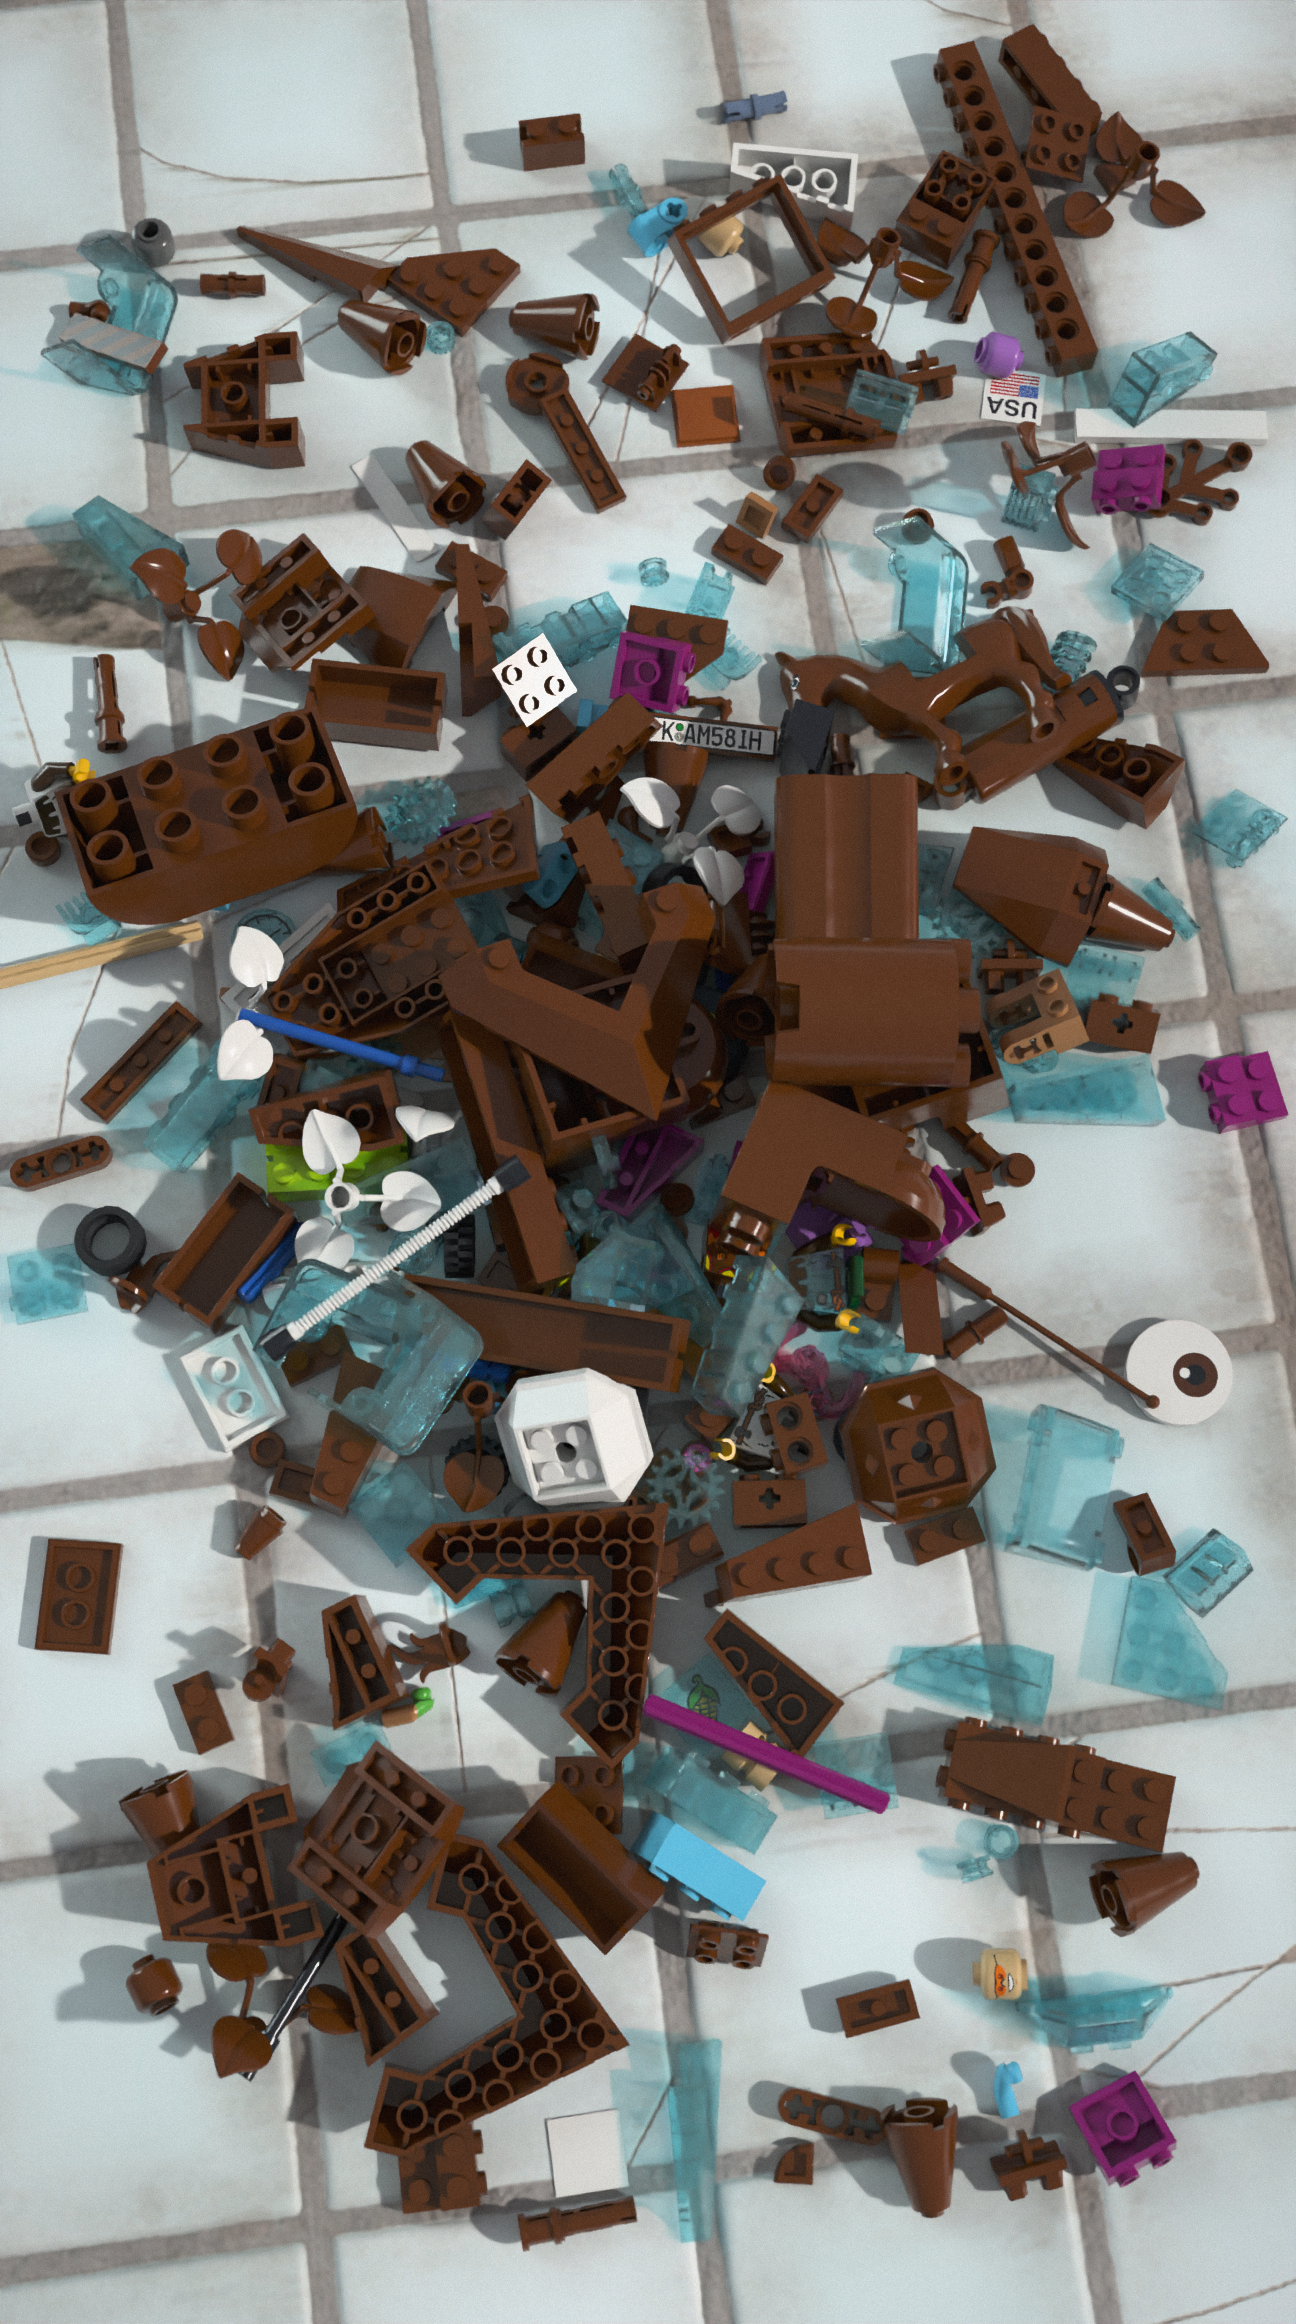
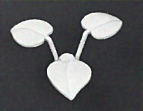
M647 777L637 778L624 784L620 791L629 798L637 813L648 824L656 828H667L671 825L669 834L665 837L668 844L660 852L663 863L671 862L687 865L693 860L696 871L706 888L720 907H724L742 887L745 878L743 869L735 857L727 851L720 850L716 852L713 846L707 848L699 847L697 849L698 842L723 821H725L729 830L735 835L743 836L752 833L761 821V812L758 806L740 789L729 785L720 786L712 793L711 797L712 806L720 816L696 836L690 832L676 834L680 817L675 811L680 807V800L669 785L661 780Z
M241 926L237 928L236 937L229 953L231 974L237 982L245 987L253 988L260 985L255 996L249 999L250 1006L244 1008L273 1017L268 1006L260 1003L259 1000L267 990V982L277 981L284 972L282 952L278 945L262 931ZM241 1009L236 1015V1022H233L226 1028L220 1041L217 1057V1071L220 1081L259 1078L268 1072L273 1062L272 1046L266 1038L261 1037L265 1029L255 1027L247 1020L238 1021ZM326 1050L319 1053H333L337 1051Z
M397 1086L401 1106L396 1108L395 1116L404 1130L410 1135L411 1142L413 1143L410 1165L418 1170L434 1171L438 1166L440 1150H446L450 1137L459 1121L463 1118L462 1111L459 1110L454 1119L444 1113L417 1107L423 1105L422 1097L410 1089ZM446 1131L443 1138L439 1139V1133Z
M317 1109L311 1110L306 1119L303 1129L302 1148L308 1166L316 1173L325 1175L331 1173L335 1168L337 1169L336 1177L333 1178L334 1184L330 1185L325 1192V1202L331 1209L335 1225L327 1218L316 1217L307 1220L299 1228L295 1238L298 1276L306 1279L321 1278L333 1274L350 1261L354 1252V1239L348 1232L340 1230L342 1226L340 1212L355 1209L360 1201L383 1202L380 1208L383 1221L390 1228L402 1232L412 1231L421 1227L442 1206L441 1198L435 1187L422 1176L409 1171H397L387 1175L382 1182L383 1195L360 1194L354 1184L342 1182L344 1173L342 1164L350 1163L357 1157L361 1144L360 1136L356 1128L349 1121Z

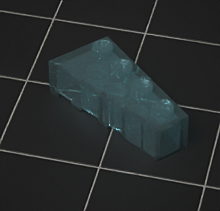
M221 1038L212 1047V1055L208 1061L193 1071L189 1078L191 1083L184 1092H180L172 1098L168 1105L169 1111L163 1119L156 1121L149 1128L146 1134L148 1138L142 1144L173 1171L186 1173L215 1141L216 1135L213 1132L216 1128L223 1129L229 1125L237 1116L236 1106L247 1098L252 1100L261 1090L257 1085L263 1076L251 1080L220 1081L218 1079L217 1057Z
M1149 1053L1017 1082L1007 1089L1014 1122L1018 1124L1156 1127L1166 1121Z
M736 1255L732 1267L736 1269L732 1284L727 1283L722 1297L726 1299L721 1317H715L711 1331H713L710 1349H704L690 1391L691 1395L711 1415L742 1417L805 1302L768 1256Z

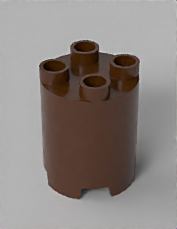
M849 937L773 939V943L768 944L764 990L765 992L776 993V1034L764 1036L767 1081H770L772 1077V1080L790 1082L792 1085L967 1088L971 1072L970 1048L968 1043H958V1037L961 1033L978 1032L981 1010L978 988H959V983H968L971 976L972 948L970 939Z

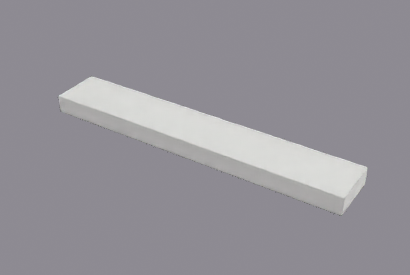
M1076 408L1074 412L1075 443L1087 441V443L1185 444L1186 441L1195 439L1201 442V444L1231 445L1235 442H1243L1247 445H1265L1268 440L1266 411Z

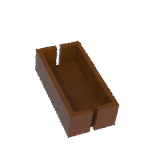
M312 658L308 682L309 692L306 694L304 708L318 704L317 708L330 739L439 751L443 727L442 718H444L448 693L445 673Z
M536 930L521 965L524 971L570 991L636 973L631 969L623 971L618 963Z
M237 1172L153 1283L152 1288L163 1299L182 1312H187L192 1319L216 1335L241 1301L237 1296L238 1288L293 1227L300 1222V1219L295 1210L270 1193L267 1196L263 1188Z
M559 1781L554 1783L535 1802L497 1845L605 1956L667 1890Z

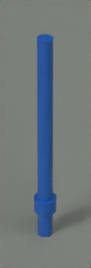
M242 1008L239 1013L238 1021L247 1020L255 1027L400 1070V1074L414 1078L417 1075L440 1083L443 1082L446 1069L419 1062L420 1058L405 1054L403 1057Z

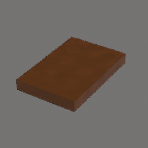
M48 1539L35 1650L99 1655L111 1654L123 1544Z

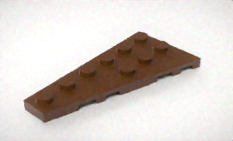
M530 793L519 798L521 803L505 811L501 807L491 812V818L477 825L469 823L423 846L424 852L410 859H407L405 855L394 861L396 866L380 874L372 872L338 889L337 913L425 860L437 869L453 899L540 879L534 804Z

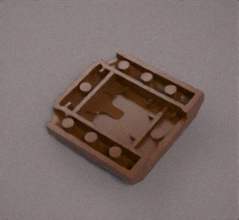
M838 332L762 338L760 343V368L779 448L786 457L894 447L903 418L904 408L891 357L884 348L879 350L872 342L873 335L871 333L864 337H852ZM792 391L795 394L846 410L848 407L855 409L854 412L882 420L876 441L849 431L847 434L841 433L839 428L790 412H784L783 409L788 392ZM804 406V408H808V409H811V410H814V411H817V412H820V413L829 415V414H827V413H824V412H821V411H818V410H815V409H812V408H809V407H805V406Z

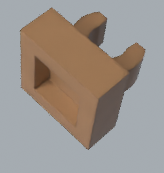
M750 492L744 499L735 523L763 539L768 535L779 508L754 492Z

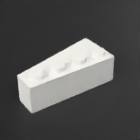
M733 142L729 192L734 193L742 189L743 193H746L753 189L752 184L758 179L767 176L771 179L781 174L804 217L823 222L828 217L834 224L850 231L854 211L858 154ZM769 197L761 201L773 206Z

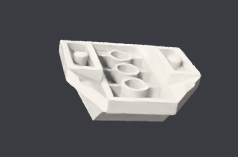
M590 1368L518 1379L494 1417L513 1483L527 1495L531 1496L535 1502L545 1506L551 1513L623 1506L654 1456L636 1390L623 1383L618 1384L609 1377ZM562 1442L570 1443L575 1449L565 1447Z

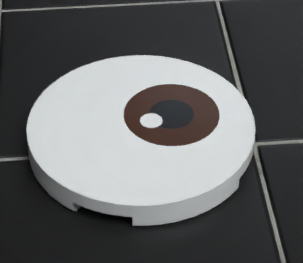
M1166 1320L1147 1328L1130 1346L1124 1363V1379L1146 1394L1156 1395L1160 1400V1404L1156 1409H1150L1146 1406L1144 1400L1130 1392L1136 1404L1149 1418L1169 1426H1191L1211 1417L1225 1403L1232 1386V1364L1222 1342L1207 1328L1187 1320Z

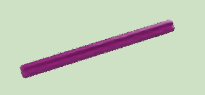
M650 1694L644 1703L642 1713L654 1720L875 1813L882 1814L888 1807L890 1795L875 1787L654 1694Z

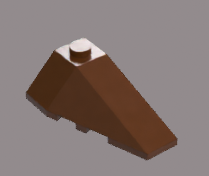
M390 1067L352 1076L248 1109L258 1144L302 1146L304 1125L310 1111L313 1109L349 1121L356 1128L360 1136L361 1144L359 1151L370 1152L405 1142L404 1128L395 1116L396 1108L401 1106V1099Z

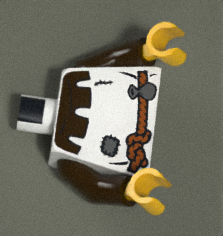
M70 757L62 762L44 763L37 773L24 784L30 802L11 808L18 826L22 827L38 821L46 837L69 838L54 792L77 785L83 780L94 778L96 773L93 770L89 771V761L82 758L76 763L73 757Z
M761 1358L758 1361L763 1365V1372L759 1374L757 1371L750 1369L749 1375L755 1380L762 1381L763 1385L757 1383L730 1438L714 1439L715 1442H719L722 1446L721 1454L710 1452V1458L725 1460L727 1463L745 1472L764 1471L773 1468L770 1450L775 1448L771 1435L765 1436L763 1433L759 1415L764 1414L763 1408L765 1403L794 1396L789 1385L775 1373L774 1364ZM781 1411L777 1414V1420L783 1427L789 1428L796 1425V1417L792 1412ZM793 1445L788 1448L787 1453L790 1452L804 1460L807 1459V1453L803 1447Z

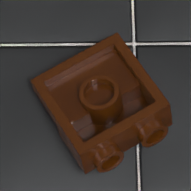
M474 2121L440 2139L433 2140L403 2157L398 2156L403 2214L439 2209L447 2211L481 2205V2196L488 2195L486 2171H478L477 2155L483 2154V2138L481 2129L474 2130Z

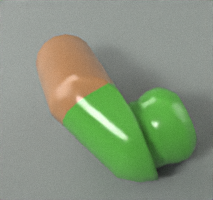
M430 1688L414 1689L411 1692L413 1699L411 1704L383 1710L381 1717L385 1728L412 1723L430 1711L434 1705V1699H431Z

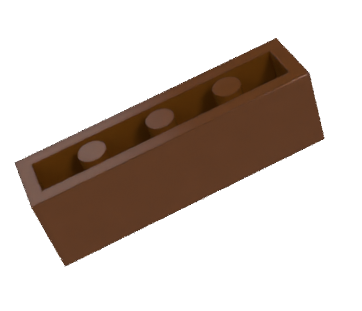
M1031 24L1004 38L998 61L1032 106H1039L1092 121L1090 137L1096 134L1102 115L1098 103L1090 98L1084 90L1081 81L1075 78L1066 67L1064 59L1056 54L1050 46L1047 37L1040 33L1034 24Z

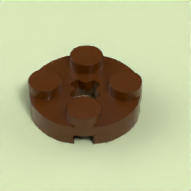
M531 353L529 358H525L520 362L517 359L510 365L506 373L505 383L509 404L528 415L543 416L537 405L538 399L565 386L569 391V376L563 369V364L556 357L546 353ZM538 379L543 381L544 387L540 389H534L529 385L530 383H536Z

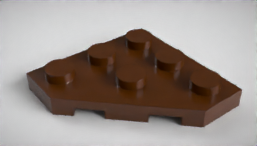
M496 248L407 257L388 278V286L463 337L521 271L520 264Z
M630 605L626 631L692 644L691 653H695L696 660L693 671L686 673V683L724 654L729 620Z

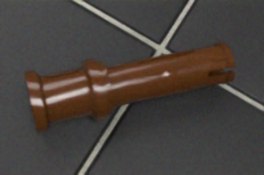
M978 229L972 236L973 245L971 251L964 258L965 271L948 313V318L950 320L953 319L952 322L965 324L967 322L981 279L991 268V257L993 251L1000 244V238L990 230Z
M110 654L97 655L98 658H93L98 699V712L94 717L96 726L99 727L100 737L97 741V748L102 753L117 754L126 750L128 744L126 738L123 737L122 725L125 723V716L119 710L115 659Z
M633 2195L571 2210L560 2211V2208L555 2206L550 2207L547 2213L525 2217L523 2213L517 2214L523 2252L529 2251L530 2246L554 2241L556 2245L562 2244V2241H565V2237L638 2222Z

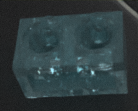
M860 1313L861 1317L857 1318L853 1325L859 1328V1332L857 1334L848 1333L836 1355L841 1358L840 1363L855 1373H858L860 1370L872 1377L871 1381L909 1373L920 1354L905 1353L904 1338ZM860 1338L865 1339L869 1342L871 1351L866 1354H860L855 1351L852 1342ZM887 1357L898 1359L901 1363V1371L896 1373L889 1372L884 1367L883 1360Z

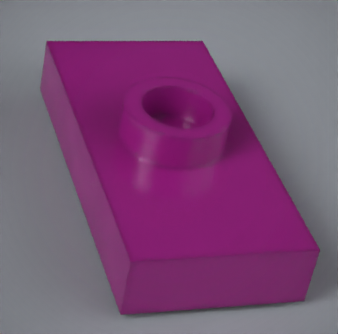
M774 851L749 854L744 869V883L739 892L748 894L749 911L764 912L774 881Z

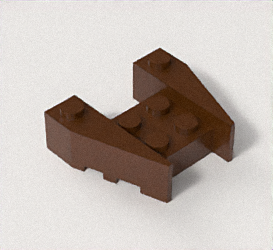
M297 331L264 333L254 337L255 341L240 347L238 344L226 347L227 352L207 359L205 355L183 363V368L192 389H201V424L183 425L192 450L273 469L305 466V436L298 417L270 418V384L304 381V352Z

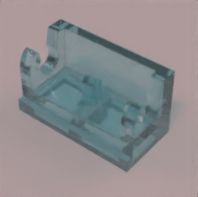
M857 369L850 386L845 409L847 410L848 407L855 409L854 412L877 420L880 419L882 420L880 428L904 435L909 419H911L919 387Z
M705 562L685 613L723 619L735 587L732 586V574L726 571L724 577L717 576L714 573V564Z

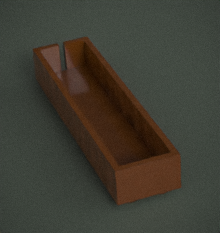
M449 1009L435 1027L485 1186L488 1183L487 1180L494 1176L493 1172L514 1154H516L532 1177L520 1187L512 1189L508 1193L503 1191L501 1194L492 1195V1198H489L519 1292L529 1293L559 1284L578 1272L576 1268L579 1263L578 1255L574 1246H569L565 1234L567 1232V1221L563 1212L558 1211L555 1203L556 1187L552 1178L547 1177L544 1169L545 1153L541 1144H536L532 1131L534 1130V1119L530 1110H525L521 1097L524 1094L523 1085L519 1076H514L511 1066L513 1061L511 1048L507 1042L503 1041V1038L485 1029L483 1024L467 1015L463 1017Z
M405 1273L392 1344L551 1372L590 1368L617 1383L679 1393L684 1361L678 1359V1353L686 1354L691 1321Z

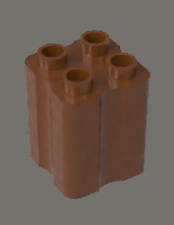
M793 774L776 778L774 794L775 939H792L793 937L919 938L917 776L911 774L848 776Z

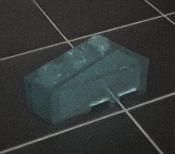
M666 1745L643 1784L672 1801L673 1804L684 1809L742 1849L755 1855L778 1816L767 1808L770 1801L753 1790L750 1791L749 1795L739 1790L738 1787L741 1782L722 1770L718 1776L709 1770L708 1767L711 1762L699 1753L692 1750L687 1755Z

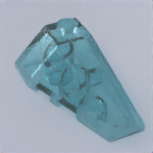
M463 1136L426 1150L354 1183L360 1194L383 1195L382 1182L387 1175L397 1171L416 1173L435 1187L442 1201L441 1209L430 1219H437L440 1216L444 1217L445 1213L448 1214L449 1210L452 1211V1208H455L460 1202L463 1203L464 1199L467 1200V1197H471V1194H474L475 1191L479 1192L478 1189H482V1186H485L467 1141ZM488 1197V1201L484 1200V1204L480 1203L481 1206H477V1209L491 1204V1198ZM360 1201L355 1209L340 1212L346 1227L385 1224L380 1214V1208L383 1203L380 1201Z
M1022 1645L906 1647L902 1649L893 1684L1031 1727H1038L1043 1724L1052 1688L1054 1655Z

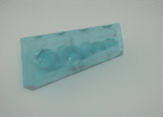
M609 591L572 604L566 614L557 611L545 615L544 620L540 624L531 627L529 622L518 625L516 627L517 633L506 637L503 632L492 636L493 645L499 664L543 633L567 673L569 668L580 662L584 664L596 657L597 653L606 648L617 647L621 632L626 631L628 620Z

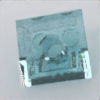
M613 1232L577 1263L575 1274L571 1280V1300L644 1312L656 1242Z

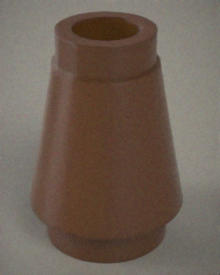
M264 1505L260 1510L256 1509L234 1548L244 1558L251 1560L284 1533L282 1528L287 1523L275 1510Z

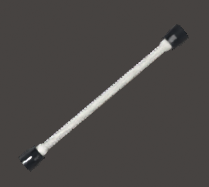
M516 1154L504 1161L493 1172L494 1176L487 1180L486 1186L478 1189L479 1192L475 1191L474 1194L470 1195L471 1197H467V1200L464 1199L463 1203L460 1202L459 1205L451 1209L452 1211L449 1210L448 1214L445 1213L444 1217L440 1216V1219H436V1222L434 1221L432 1224H429V1228L425 1227V1230L417 1233L418 1236L414 1235L413 1238L409 1239L410 1241H406V1244L403 1243L402 1247L399 1246L398 1249L390 1253L391 1255L388 1254L387 1258L384 1257L383 1261L379 1260V1263H375V1266L372 1265L371 1268H368V1272L364 1271V1274L361 1273L360 1277L357 1276L356 1279L348 1283L349 1285L346 1284L345 1288L342 1287L341 1291L338 1290L333 1296L331 1295L330 1299H326V1302L322 1301V1304H318V1307H314V1310L311 1309L310 1312L303 1315V1318L300 1317L299 1321L293 1320L289 1324L284 1322L282 1325L271 1329L261 1336L259 1342L274 1362H277L287 1355L299 1343L298 1339L304 1336L305 1330H309V1327H313V1324L316 1325L317 1322L324 1319V1316L327 1317L328 1313L331 1314L332 1310L335 1311L340 1305L342 1306L343 1302H347V1299L350 1300L351 1297H355V1294H359V1291L361 1292L363 1289H366V1285L370 1286V1283H374V1280L377 1281L378 1278L386 1274L385 1272L388 1273L389 1269L392 1270L393 1266L396 1267L401 1261L403 1262L404 1258H408V1255L411 1256L412 1253H416V1250H420L419 1247L422 1248L424 1245H427V1241L431 1242V1239L434 1240L435 1236L438 1237L439 1234L443 1233L442 1231H446V1228L449 1229L450 1225L453 1226L454 1222L457 1223L458 1220L462 1219L461 1217L464 1218L465 1214H469V1211L472 1212L473 1209H477V1206H481L480 1203L484 1204V1200L488 1201V1197L492 1198V1195H499L503 1191L508 1193L531 1179V1175Z

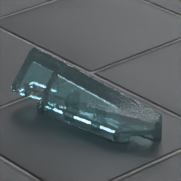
M717 2038L678 2042L682 2083L666 2084L681 2243L706 2241L712 2237L722 2042Z

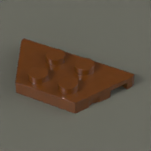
M1233 609L1167 611L1141 671V677L1258 674L1268 671L1269 662Z

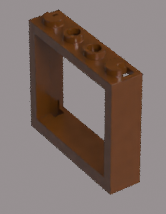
M781 174L771 179L768 176L758 179L752 184L753 189L746 193H743L742 189L734 192L725 199L727 203L718 208L715 204L710 205L699 213L700 218L693 222H690L689 219L683 220L679 225L672 228L673 233L667 240L669 248L722 345L823 290L836 278ZM769 197L811 277L729 322L686 242Z

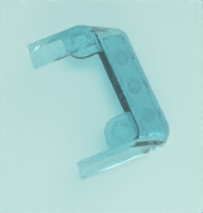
M110 234L79 245L76 252L100 270L97 289L101 298L112 306L107 323L165 343L178 304V295L174 286ZM74 338L44 348L40 353L42 357L81 385L125 395L136 396L147 392L154 373L150 375L100 358Z
M919 516L873 528V535L891 549L888 560V568L891 575L903 584L898 632L863 640L861 647L884 665L897 660L903 662L910 672L937 674L960 663L962 651L954 642L955 634L962 630L965 625L969 567L964 555Z
M316 1259L301 1261L294 1268L259 1338L284 1322L289 1324L293 1320L299 1321L300 1317L303 1318V1315H306L311 1309L314 1310V1307H318V1304H322V1301L326 1302L327 1298L330 1299L331 1295L333 1296L338 1290L341 1291L342 1287L345 1288V1285H349L348 1283L356 1279L357 1276ZM370 1283V1286L366 1285V1289H363L361 1292L359 1291V1294H355V1297H351L350 1300L347 1299V1302H343L342 1306L340 1305L335 1311L332 1310L331 1314L328 1313L327 1317L324 1316V1319H321L316 1325L313 1324V1327H309V1330H305L304 1336L299 1338V1340L307 1343L317 1342L326 1335L331 1323H334L389 1346L383 1360L384 1370L369 1400L384 1414L394 1419L420 1366L423 1312L412 1298L376 1283ZM258 1338L252 1351L273 1368L279 1370L286 1355L277 1362H274L265 1352Z
M390 1270L386 1275L398 1292L411 1299L407 1308V1319L414 1329L423 1334L382 1395L370 1388L359 1387L352 1390L340 1405L311 1386L307 1393L321 1407L398 1455H409L419 1448L481 1355L483 1339L474 1327L436 1297Z

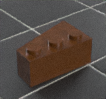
M354 1594L321 1611L326 1658H328L330 1673L329 1692L332 1694L333 1730L347 1729L410 1697L365 1595Z
M355 1929L337 1942L334 1948L347 1994H350L356 2016L354 2020L357 2031L359 2030L366 2052L364 2057L368 2068L431 2021L439 2012L385 1931L379 1937L373 1939L364 1936L359 1930Z

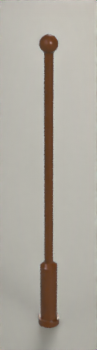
M946 1256L936 1268V1272L939 1274L943 1273L982 1300L989 1299L1132 1392L1144 1400L1148 1408L1156 1409L1159 1406L1160 1400L1156 1395L1146 1394L994 1295L990 1287L950 1262Z

